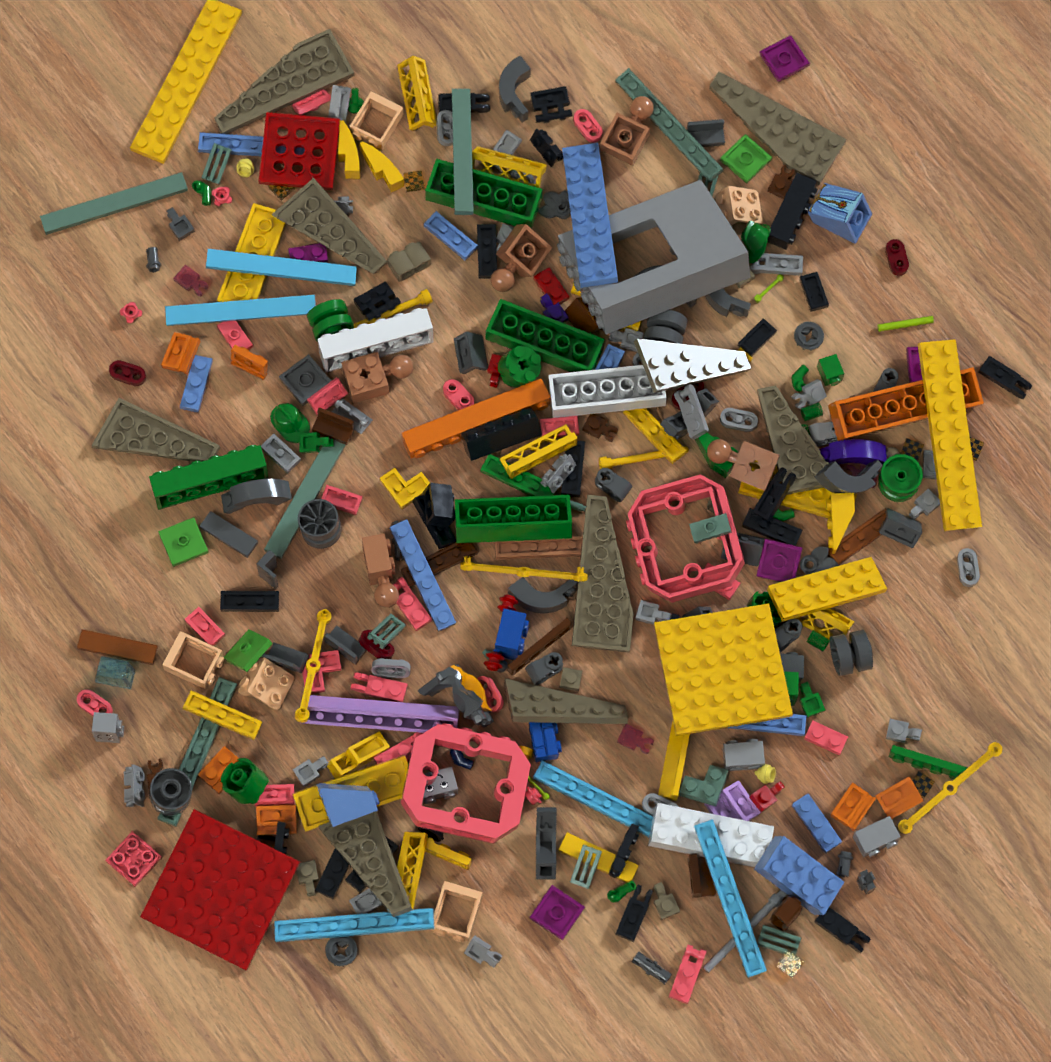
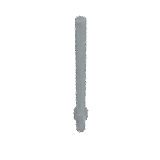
M782 890L777 894H773L768 899L769 902L749 921L751 928L753 929L774 907L777 908L787 894ZM734 938L703 967L706 972L709 973L736 946Z

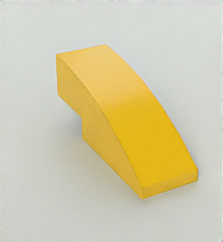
M340 120L339 162H345V179H360L359 156L354 138L345 122Z
M363 141L360 142V151L376 181L383 178L391 193L403 188L404 178L395 165L373 146Z
M379 731L352 745L346 752L332 758L327 768L334 778L356 772L373 761L374 757L388 750L390 746Z

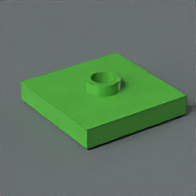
M746 134L720 158V161L746 184L772 160V156Z
M194 517L158 531L173 567L209 553Z
M248 629L224 658L228 663L248 672L273 643L268 638Z

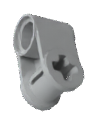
M833 422L814 423L809 426L810 436L817 447L838 441Z

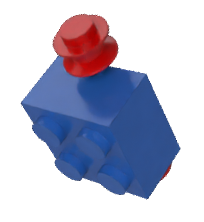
M504 595V597L499 598L502 605H498L497 608L502 612V618L495 642V650L486 653V657L489 659L484 662L487 669L491 671L502 669L503 666L500 664V661L505 659L515 660L524 650L525 639L523 637L527 638L529 621L526 620V613L517 612L513 608L514 605L518 604V601L512 595Z

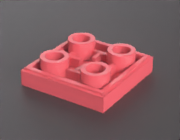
M132 831L105 861L136 887L160 861L162 856Z

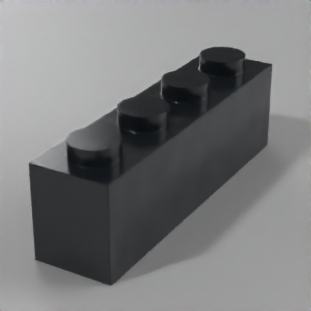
M796 173L770 227L768 243L785 250L789 244H793L796 238L794 232L796 229H800L804 220L801 219L803 213H808L811 205L809 201L811 198L814 199L818 189L815 188L816 180Z
M532 408L522 409L515 414L506 415L501 419L487 422L482 426L471 428L461 433L465 452L471 461L542 435L538 417Z

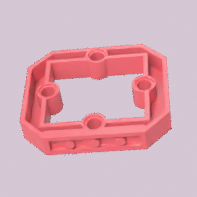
M701 474L641 491L628 512L629 520L626 521L628 531L633 533L634 538L630 539L633 550L637 549L638 556H635L637 566L642 568L643 573L640 574L642 585L646 584L649 591L671 603L732 586L745 564L726 491L723 486ZM711 497L715 516L726 513L732 533L716 537L723 542L728 562L701 569L696 563H689L684 567L683 575L662 580L656 560L658 549L650 537L645 515L665 509L672 515H680L684 512L686 503ZM674 500L680 501L676 507L670 506ZM651 546L650 552H643L644 547ZM693 571H697V572H698V576H697V577H695V578H690V577H689V574H690L691 572H693Z
M447 723L437 724L416 737L413 742L401 805L417 827L494 844L516 830L520 823L531 764L517 743L511 741L508 737L500 736L498 738L487 732L476 733L472 732L469 728L458 729ZM469 742H476L478 747L472 748ZM434 745L464 751L470 757L481 755L509 762L507 777L501 779L494 789L495 799L501 802L498 823L470 817L469 812L463 807H456L451 812L422 806L425 786L432 784L438 775V766L431 761ZM423 770L431 771L432 776H425ZM506 787L509 790V793H502L500 788ZM454 816H461L463 822H456Z

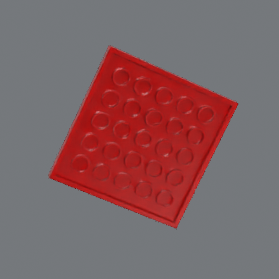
M193 809L140 917L244 970H248L301 862Z

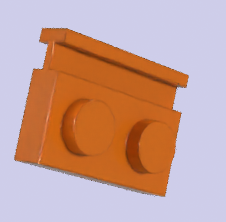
M174 332L161 363L162 368L188 374L200 345V339Z
M233 346L231 349V364L264 380L267 376L268 361L260 355L249 352L245 347Z
M224 746L200 771L198 777L220 795L223 791L221 776L224 769L231 762L233 764L238 762L237 759L239 758Z
M910 776L875 795L887 817L890 816L891 819L924 801Z
M852 782L830 816L846 827L851 828L852 831H855L876 798Z
M296 805L256 806L257 835L276 834L278 822H286L287 827H290V834H297Z

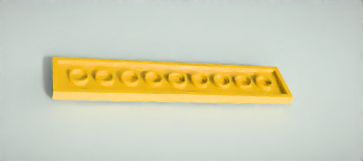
M217 0L206 1L130 146L131 151L162 164L165 163L239 21L242 10Z
M956 339L918 343V351L944 531L980 528L982 527Z

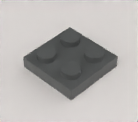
M309 354L279 376L281 382L302 406L308 403L307 399L331 382L330 378Z

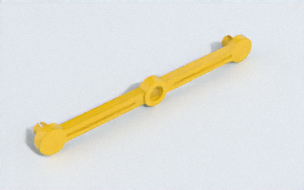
M464 556V562L460 563V569L464 571L476 570L516 574L519 577L560 578L578 582L587 581L588 574L584 573V567H577V573L530 569L528 567L486 565L471 562L470 556L469 558Z
M327 609L320 610L317 614L319 625L311 659L306 662L308 674L301 705L295 712V719L300 723L308 721L310 716L307 708L315 673L319 672L321 667L318 659L326 624L331 621V613Z
M997 742L990 743L987 748L988 751L953 781H946L943 784V789L909 819L901 820L898 823V830L903 834L910 833L913 825L947 795H954L957 792L958 786L990 758L1001 755L1003 750L1001 744ZM948 785L953 786L952 791L947 790Z

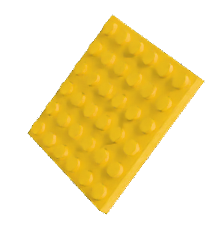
M769 603L654 622L676 736L793 716Z

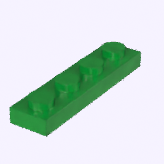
M489 454L480 469V472L529 496L554 495L549 486L544 487L540 483L542 481L541 478L527 471L510 479L500 462V458Z
M892 745L888 756L893 758L894 762L910 763L914 768H926L931 773L937 775L943 773L949 775V778L953 780L968 768Z

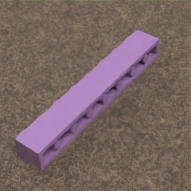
M310 695L307 708L310 716L304 724L424 733L437 724L442 725L443 723L451 724L454 728H458L459 709L456 706Z

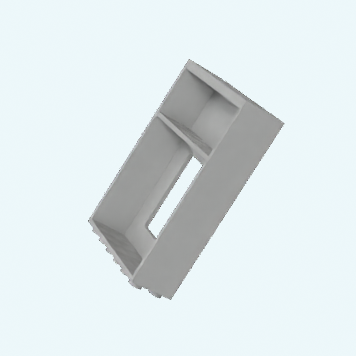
M702 180L609 215L613 243L658 227L677 257V260L617 284L611 283L581 288L573 230L558 235L559 243L557 248L561 254L559 256L560 263L563 267L566 266L568 277L570 279L573 278L576 290L581 292L584 304L587 303L589 305L588 309L591 316L595 315L597 326L599 329L602 328L605 334L750 278L748 251Z

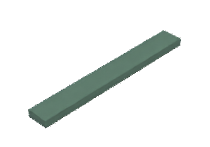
M629 68L615 79L616 83L632 100L639 96H645L652 101L654 110L649 118L709 182L724 171Z
M452 89L454 215H473L470 89Z
M181 172L40 216L47 235L188 191Z
M334 440L333 447L321 448L264 548L265 552L271 550L277 558H283L300 528L298 513L305 503L317 498L343 452L345 444Z
M219 677L210 699L229 706L237 688V683ZM202 717L179 768L189 777L192 790L220 725ZM183 812L173 816L160 813L157 819L177 827Z

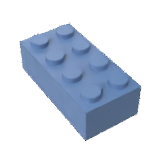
M774 836L754 868L755 871L791 898L792 896L796 897L802 903L801 905L814 915H824L844 884L843 880L785 836Z

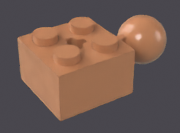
M645 96L636 97L630 105L631 118L617 112L600 143V150L633 166L650 135V128L640 122L652 115L654 110L652 101Z
M516 225L496 253L507 265L505 268H500L493 272L491 276L492 287L499 292L509 291L514 285L515 279L513 274L515 272L522 278L532 277L552 247L528 225Z
M378 351L341 362L342 372L353 404L389 394L387 376L393 375L396 378L403 379L408 377L413 371L412 360L402 354L393 357L390 364L385 366L381 364Z
M722 439L712 441L707 448V455L712 462L717 464L725 463L726 461L734 463L729 477L764 491L771 480L780 457L777 453L747 441H743L739 453L732 451L729 443ZM755 460H757V465H759L760 468L755 469V471H753L752 467L750 466V463H754Z
M385 533L362 537V548L370 586L379 585L374 592L375 601L381 607H392L398 601L399 592L390 583L393 581L392 575L395 574L390 540L385 538Z

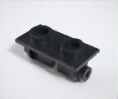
M536 129L530 141L550 167H553L556 160L561 161L563 159V152L556 144L550 145L553 143V140L546 131Z

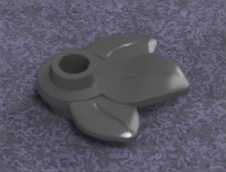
M564 190L560 194L553 191L544 193L543 199L546 205L538 210L541 216L545 218L558 217L560 219L570 217L568 191Z
M827 547L815 548L811 555L803 557L800 562L801 570L806 574L839 565L834 559L827 557ZM807 562H813V567L807 568Z

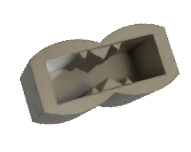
M412 242L403 251L391 253L387 264L397 280L401 282L431 265V258L420 242Z

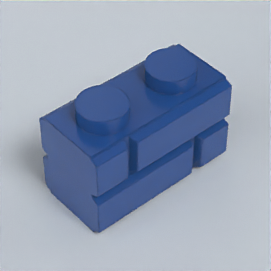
M529 722L535 762L558 759L562 749L560 741H556L555 734H558L557 723Z

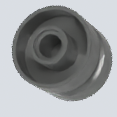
M667 310L649 317L647 320L648 328L645 329L643 339L683 344L684 338L682 335L685 334L688 320L683 314L673 310Z
M314 499L301 507L298 513V524L305 542L317 549H324L334 545L340 538L342 531L335 506L327 500Z
M864 630L850 632L849 642L844 634L830 637L831 656L838 676L852 674L854 665L858 672L873 668L872 648Z
M168 768L158 772L150 785L149 797L153 808L167 816L183 812L191 800V781L184 772L178 769Z

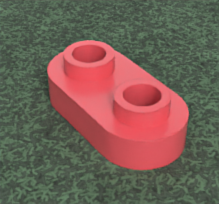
M580 109L576 111L573 119L575 126L587 141L591 143L598 142L602 138V127L588 110Z
M451 379L444 383L443 394L457 410L474 405L473 396L459 381ZM454 386L456 389L450 390L449 387ZM466 399L468 403L464 404L462 400Z
M478 677L477 679L483 688L484 684L487 683V689H484L488 707L492 708V712L500 711L504 705V700L495 683L490 677ZM494 699L497 701L495 706L493 705Z
M86 689L77 695L79 707L91 716H94V712L100 713L102 709L107 710L106 713H113L111 704L93 691ZM85 699H91L90 703H84Z

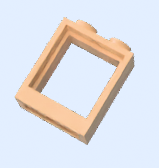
M370 92L349 126L353 138L358 141L362 140L376 149L383 150L403 117V107L374 92ZM371 108L393 118L381 139L359 128Z
M180 631L163 663V668L175 676L206 689L208 684L212 685L216 677L214 673L217 668H221L225 658L223 657L222 650ZM186 644L215 657L203 680L175 667Z
M444 881L434 912V929H431L433 934L440 937L448 935L454 941L461 943L464 940L469 942L483 892ZM447 894L475 902L465 933L437 925Z

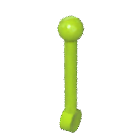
M779 274L777 279L760 295H755L754 301L757 303L761 302L762 297L778 282L784 280L783 275Z
M528 776V781L540 792V794L542 795V799L548 800L550 797L549 794L545 793L530 778V776Z

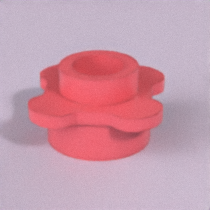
M219 187L212 191L216 206L232 202L228 187Z
M130 302L120 309V315L126 318L127 323H133L134 319L142 316V310H139L134 302Z
M527 786L528 790L525 792V796L532 805H535L537 802L541 804L540 797L542 795L535 787L532 789Z

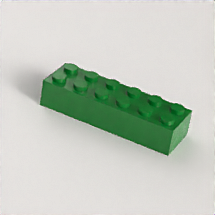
M436 158L425 189V200L454 208L453 163ZM472 169L473 214L513 226L526 224L532 229L542 200L543 189Z
M502 299L499 300L486 329V340L509 349L517 346L529 347L540 355L542 362L568 372L594 370L605 343V339Z
M250 445L244 450H232L226 455L211 456L208 460L202 462L193 461L190 465L184 467L176 466L170 471L155 472L152 476H149L158 510L230 490V487L240 483L269 479L261 445Z
M570 495L455 499L457 543L572 539Z

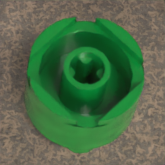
M526 346L513 348L505 353L498 363V372L501 374L503 382L513 388L534 381L541 371L540 355Z
M247 758L237 759L238 762L234 764L231 762L224 769L221 776L222 788L238 803L255 804L258 802L269 779L252 761Z

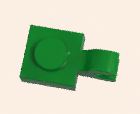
M300 433V453L320 452V447L334 446V439H329V437L320 438V433Z
M808 682L800 684L799 688L804 698H801L799 701L806 718L825 712V707L819 693L813 694Z

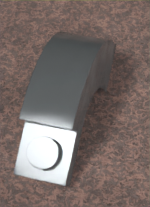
M520 55L512 60L501 74L499 80V100L505 113L511 110L513 116L516 119L519 118L523 123L528 120V110L517 97L515 90L519 84L531 77V68Z
M724 289L705 295L710 306L725 317L728 316L729 311L739 317H747L749 314L751 303L730 296Z
M703 389L697 392V396L704 417H706L719 401L707 389ZM681 411L665 418L660 424L668 435L675 437L677 440L688 433Z
M879 460L870 462L857 476H851L845 473L834 461L826 464L814 477L825 489L832 493L857 494L870 489L876 484L873 479L879 474L878 470L883 465Z
M260 479L240 483L230 487L229 492L221 495L223 510L226 514H231L253 504L268 503L278 506L292 499L289 481L280 479Z
M522 577L508 587V594L515 597L520 607L530 612L552 613L567 606V599L565 597L570 598L576 593L578 583L575 580L569 579L554 591L540 592L534 589Z
M537 807L536 879L556 880L557 807Z

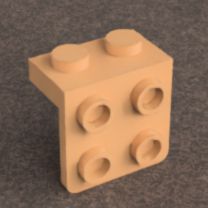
M727 186L716 194V203L731 226L737 222L748 223L753 221L758 224L763 223L759 195L756 190Z
M259 658L250 668L247 675L240 681L238 693L243 696H253L272 709L278 710L294 682V676L270 660Z

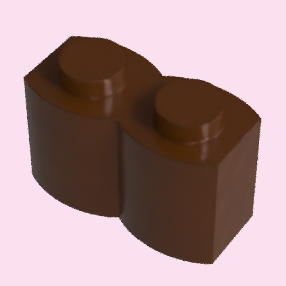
M787 896L772 913L770 922L780 931L785 932L800 915L802 903L794 896L792 898Z

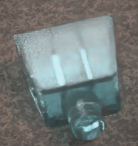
M101 656L95 682L131 689L135 669L128 661Z

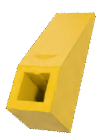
M832 493L829 499H826V510L830 511V518H827V529L831 530V537H828V548H832V554L836 553L855 513L854 493Z

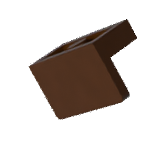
M581 297L576 298L565 310L571 324L575 328L590 334L603 330L597 326L595 315L591 316L588 309L589 305L587 303L584 304Z
M319 407L317 411L318 417L313 425L312 432L320 433L322 436L348 445L355 429L354 421Z
M697 854L689 855L688 865L692 898L715 896V885L705 857H697Z

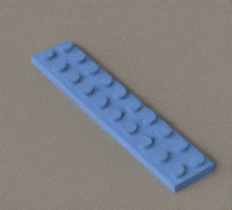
M592 143L562 148L580 287L618 283L599 144Z

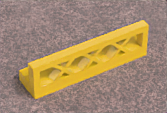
M411 56L397 64L409 129L414 131L423 125L433 128L436 126V113L426 62L424 59ZM409 65L410 69L408 74L405 75L404 67ZM410 80H411L412 83H413V86H412L411 90L408 91V85H409V82H410ZM415 97V105L411 107V101ZM416 113H418L420 121L415 123L414 118Z
M479 146L472 151V169L540 188L542 175L546 172V164ZM475 160L482 161L485 168L482 170L474 168ZM497 165L503 172L495 174L491 167ZM516 170L520 177L513 179L508 172ZM529 174L537 176L536 184L529 183L526 176Z
M565 424L501 457L500 462L510 479L576 446L578 438L574 432L571 433ZM565 431L567 436L556 440L557 434ZM542 442H551V444L540 449V444ZM528 449L536 451L526 457H523L524 451ZM511 458L518 460L509 466L506 463Z
M831 608L808 614V618H796L803 626L816 631L818 634L820 633L829 640L832 636L830 629L837 628L846 636L854 624L853 620ZM814 620H823L825 627L818 628L815 626Z
M673 721L658 795L667 800L677 801L690 734L676 736Z
M404 832L397 865L407 897L409 895L412 911L428 838L427 833Z

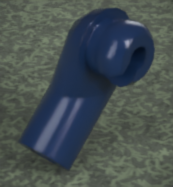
M450 749V755L455 765L469 770L472 769L473 760L464 758L462 751Z

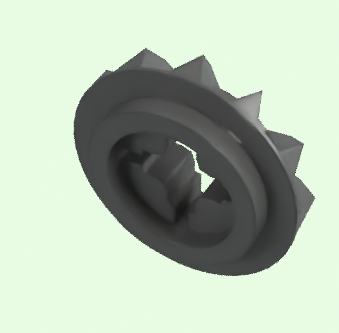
M804 322L795 329L794 339L797 346L802 347L803 350L812 351L819 348L823 343L824 332L818 324ZM812 331L811 337L814 339L810 338V340L806 342V336L804 335H808V333Z
M350 936L334 937L327 942L325 953L332 964L344 967L351 964L356 958L357 945ZM336 944L341 948L347 947L345 950L347 957L342 954L336 955L338 952Z

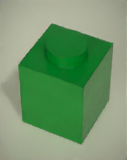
M837 354L818 360L817 368L824 385L835 386L841 383L845 373Z

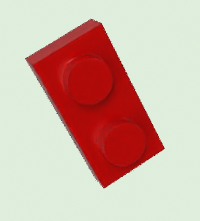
M550 267L533 276L534 281L543 294L549 295L553 305L561 304L569 299V295Z

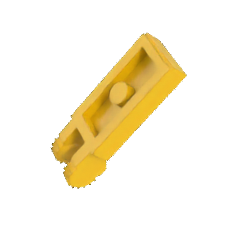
M427 838L425 852L468 870L470 868L472 860L467 853L462 851L457 853L452 851L450 846L440 843V845L435 844L433 838Z

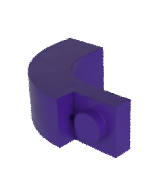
M852 439L829 443L828 447L819 449L826 462L836 461L838 465L844 463L867 465L876 460H879L883 465L887 460L886 445L871 440Z

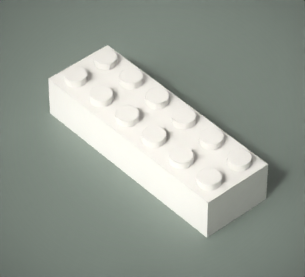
M417 308L407 314L399 313L389 319L381 318L376 320L375 323H364L358 325L357 328L350 330L342 329L339 333L322 335L317 340L324 371L327 373L341 369V362L377 351L380 358L433 343V326L427 308Z
M643 365L549 375L553 418L666 406V391L653 392Z
M657 803L654 808L648 846L686 854H697V856L704 857L694 825L713 819L728 862L755 867L772 841L774 826Z

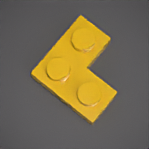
M393 468L379 478L401 510L411 504L415 497L422 496L423 491L430 483L422 472L406 482L396 468Z

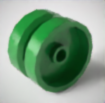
M340 299L320 303L307 313V320L309 325L313 327L312 332L317 342V339L324 334L332 335L339 333L342 329L350 330L354 328L351 316L348 315L345 301Z
M896 454L889 457L884 462L878 477V487L881 493L887 499L894 502H905L912 499L916 495L923 478L919 462L906 454Z

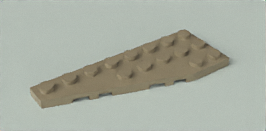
M328 29L297 43L293 50L280 58L281 60L274 67H270L251 84V87L246 92L241 93L235 102L222 110L214 118L221 134L233 132L265 117L266 112L274 113L320 90H325L353 77L354 71L331 30Z
M721 72L717 73L710 84L709 89L733 110L732 112L744 122V125L762 143H765L772 150L771 152L782 160L786 168L791 171L795 169V173L816 180L818 185L821 184L846 143L845 138Z
M587 495L580 567H584V573L588 574L587 581L578 582L572 646L629 653L634 613L613 529L608 500L605 496Z

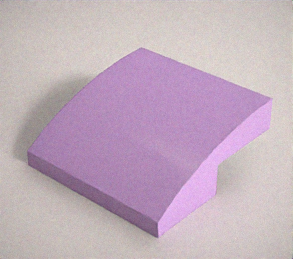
M739 780L722 790L716 807L704 803L710 814L750 821L761 813L749 798V794Z

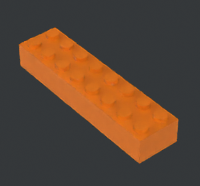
M974 367L960 370L966 410L984 404ZM923 380L835 401L828 405L838 441L928 419Z

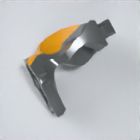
M458 664L436 673L435 678L418 690L424 696L430 695L433 697L444 688L452 687L455 705L464 713L463 716L465 718L473 720L476 725H481L483 728L493 722L489 714L492 712V708L487 705L483 686L475 676L465 673Z

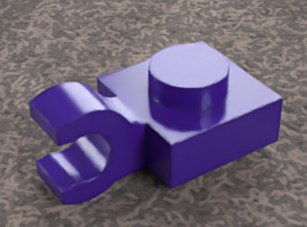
M548 294L540 297V302L546 309L542 315L562 323L569 319L559 303L553 305Z

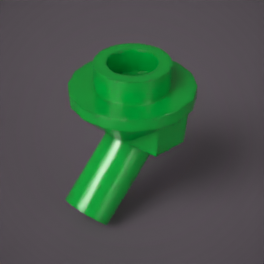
M352 88L348 111L356 114L359 112L364 101L359 97V89Z

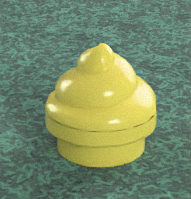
M241 159L236 165L237 173L242 177L252 175L255 170L253 162L250 159Z
M769 764L763 765L754 772L763 784L773 783L776 776L775 768Z

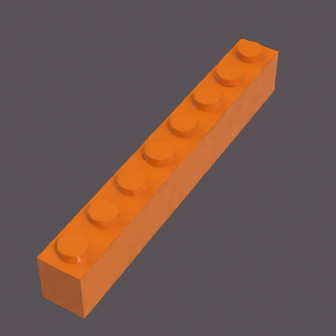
M541 378L401 433L402 441L410 459L414 457L421 458L432 450L435 452L441 450L445 445L457 444L462 439L461 433L466 432L468 429L477 428L487 422H493L506 415L515 414L522 409L544 410L550 405L551 397Z

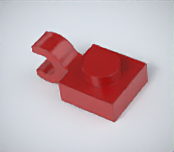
M492 354L487 373L492 374L490 386L497 388L501 376L498 372V363L502 357L501 355Z
M781 781L770 789L764 785L751 794L749 798L762 813L776 803L777 798L775 796L785 786Z

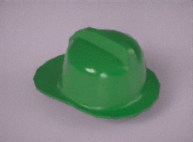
M749 221L741 234V240L748 251L749 263L751 264L757 262L764 254L770 234V226L767 224L760 225Z
M279 404L272 410L270 415L271 423L288 442L299 443L300 433L310 432L308 420L293 404Z

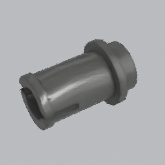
M149 247L146 249L148 261L146 268L149 272H158L161 267L158 249L156 247Z
M841 851L840 855H838L840 859L836 875L849 877L851 860L854 858L852 853Z

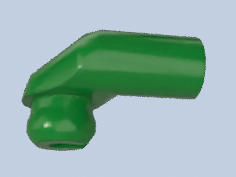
M195 180L192 183V188L202 196V205H211V188L204 182Z
M801 365L791 377L793 388L798 392L803 391L801 387L806 385L804 384L803 377L808 373L809 369L805 365Z
M792 508L783 512L778 509L773 518L783 522L794 518L795 514Z
M629 881L614 890H610L607 898L613 903L619 902L627 893L635 890L636 885L633 881Z

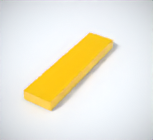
M646 408L623 411V414L671 464L687 453V450L673 436L668 435L664 431V428L660 425L661 423Z
M192 690L183 706V710L252 740H255L263 722Z
M568 832L566 833L558 850L559 852L578 860L583 844L601 850L602 853L596 869L609 874V869L616 856L615 854ZM587 850L585 851V854H584V857H583V860H582L583 863L586 862V859H587L588 854H589V851H587ZM593 853L589 864L591 867L596 857L595 853ZM628 860L627 862L625 861L626 865L620 876L617 877V879L626 883L633 880L639 865Z

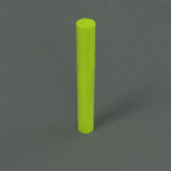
M933 316L878 324L877 328L878 332L931 324L934 323Z

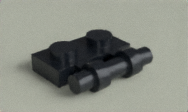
M566 86L530 92L533 111H541L542 115L535 116L536 123H549L550 120H565L567 117H572L571 109L564 110L565 106H570ZM553 108L558 110V112L548 113L547 111Z
M386 281L353 299L357 308L365 315L368 321L381 317V314L388 310L392 311L395 309V306L401 304L400 299L395 297L394 292Z

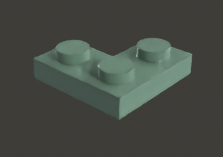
M710 765L704 781L685 776L679 790V796L716 807L729 775V770Z

